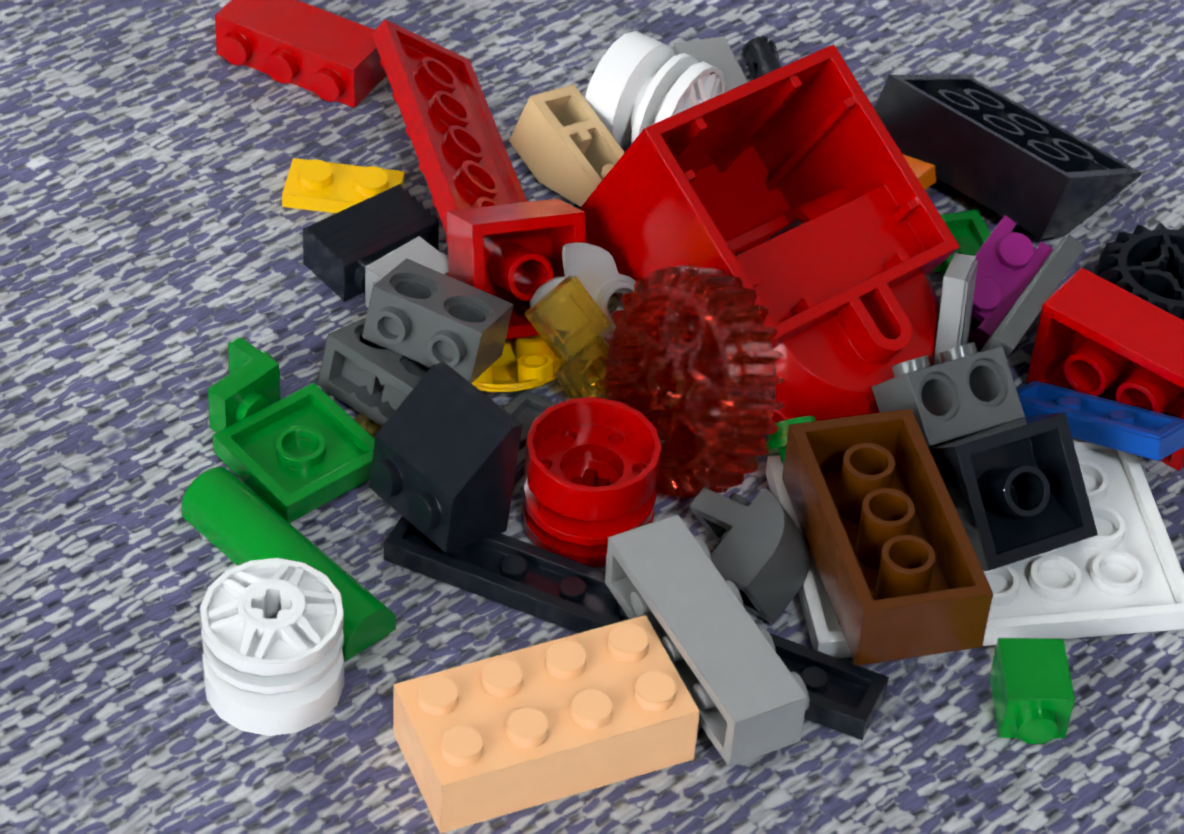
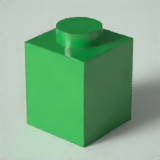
M998 638L989 679L999 738H1020L1028 744H1043L1053 738H1065L1075 697L1064 639Z

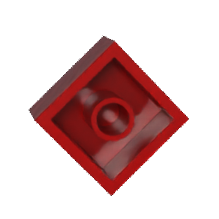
M558 198L447 211L449 277L514 304L506 339L565 332L543 324L531 310L530 301L541 285L555 277L565 276L562 261L563 246L572 242L586 243L585 212Z

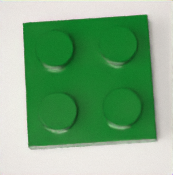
M313 382L213 434V452L263 501L291 523L370 480L369 470L372 465L375 439Z

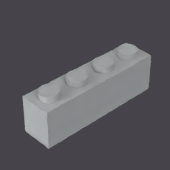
M678 514L608 537L605 584L629 619L643 615L647 616L700 711L699 724L728 767L800 742L805 711L809 708V695L805 683L799 674L790 672L780 659L768 630L762 625L757 626L743 606L742 598L736 585L731 580L725 581L714 566L704 540L699 536L694 537Z

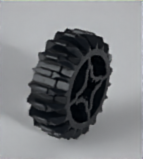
M1159 222L1154 230L1137 225L1132 234L1119 232L1114 242L1106 243L1093 273L1184 320L1183 224L1178 230L1167 229Z

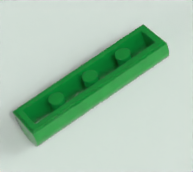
M224 467L208 469L200 474L187 488L181 504L182 517L237 566L252 560L281 558L305 563L325 574L341 595L344 613V644L342 652L345 662L396 630L395 614L229 470Z

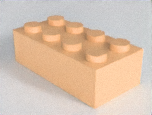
M646 615L403 681L393 686V734L440 834L691 761L695 757L700 711Z

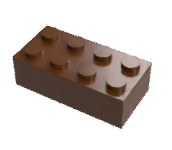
M912 409L790 424L782 480L855 666L982 647L993 592Z

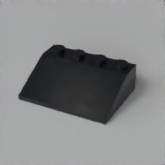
M967 74L889 75L874 107L903 155L935 165L936 182L933 184L934 186L947 190L955 188L968 196L966 199L967 205L981 213L990 216L999 214L1002 217L1006 215L1017 223L1012 231L1027 236L1033 242L1066 236L1141 175V172Z

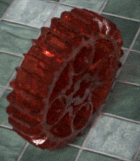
M680 265L652 271L649 278L636 281L634 285L635 292L623 294L621 301L624 310H617L611 313L610 317L616 328L614 331L603 334V338L609 344L607 355L598 358L606 366L605 379L597 383L605 387L606 399L622 402L641 412L657 429L662 448L659 476L655 487L656 493L679 496L680 498L697 497L704 487L716 493H725L729 487L742 485L745 479L744 474L757 471L759 465L756 456H763L770 451V447L764 438L765 434H773L779 430V427L771 419L773 410H779L784 407V404L776 399V385L786 380L776 376L775 362L782 358L784 354L779 351H773L771 341L777 335L778 330L763 325L769 313L768 308L754 305L757 294L755 290L743 287L740 277L727 275L721 269Z

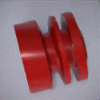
M598 397L568 399L542 412L532 422L526 440L524 469L526 481L523 488L522 521L526 536L537 547L585 565L604 567L606 566L608 537L653 523L655 515L654 506L657 496L655 487L659 476L662 448L657 429L641 412L619 401Z

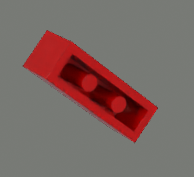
M231 0L215 14L217 55L223 56L233 65L243 64L266 73L279 83H291L312 91L325 101H337L355 108L387 76L386 71L380 64L381 58L372 37L375 29L302 1Z

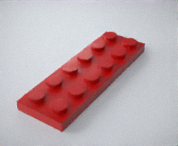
M384 19L374 31L372 37L381 58L380 64L386 71L393 90V99L398 104L405 122V131L411 139L418 157L419 169L424 174L431 192L432 204L438 211L446 232V241L448 243L447 211L527 202L470 59Z

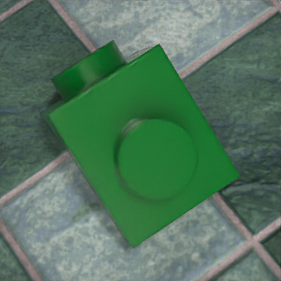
M239 336L228 343L229 375L208 388L210 429L216 433L280 400L279 363L268 352L261 349L258 350Z

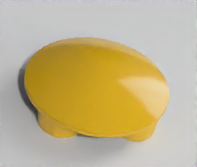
M551 334L506 339L502 356L471 384L480 391L499 393L516 392L539 387L556 379L563 372L565 360L563 359V354L551 345Z

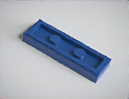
M1036 380L1016 389L1025 417L1066 413L1072 438L1160 461L1184 447V419Z

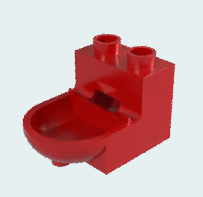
M834 44L644 128L579 208L585 212L586 243L599 246L608 251L614 259L618 273L629 276L638 283L645 298V311L681 295L739 392L752 407L773 424L802 416H815L816 421L879 413L871 387L895 378L892 366L926 355L930 366H934L940 305L927 276L960 246Z

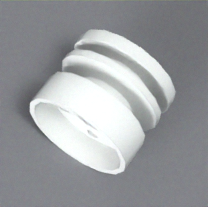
M633 31L623 34L615 41L600 60L590 80L585 99L625 152L644 128L724 93L725 81L723 72L715 66L704 61L699 62L686 53L674 55L673 49L666 44Z
M272 558L248 561L229 569L208 587L200 606L206 699L219 718L241 731L266 736L296 733L319 723L338 704L344 687V658L342 652L344 644V613L340 592L325 574L305 563Z

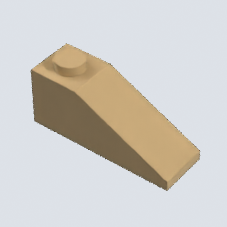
M574 84L530 96L509 139L511 145L538 182L580 207L625 153Z

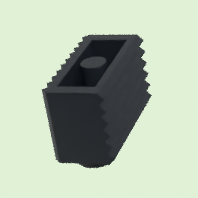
M398 184L303 228V264L345 302L361 293H365V266L418 236L438 250L439 220L436 214L432 215L429 208L425 209L422 202L418 203L415 196L411 197L409 191H404L402 185Z

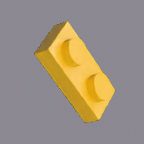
M293 158L282 192V207L338 213L398 184L404 187V171L382 169L375 166L364 167L322 160Z

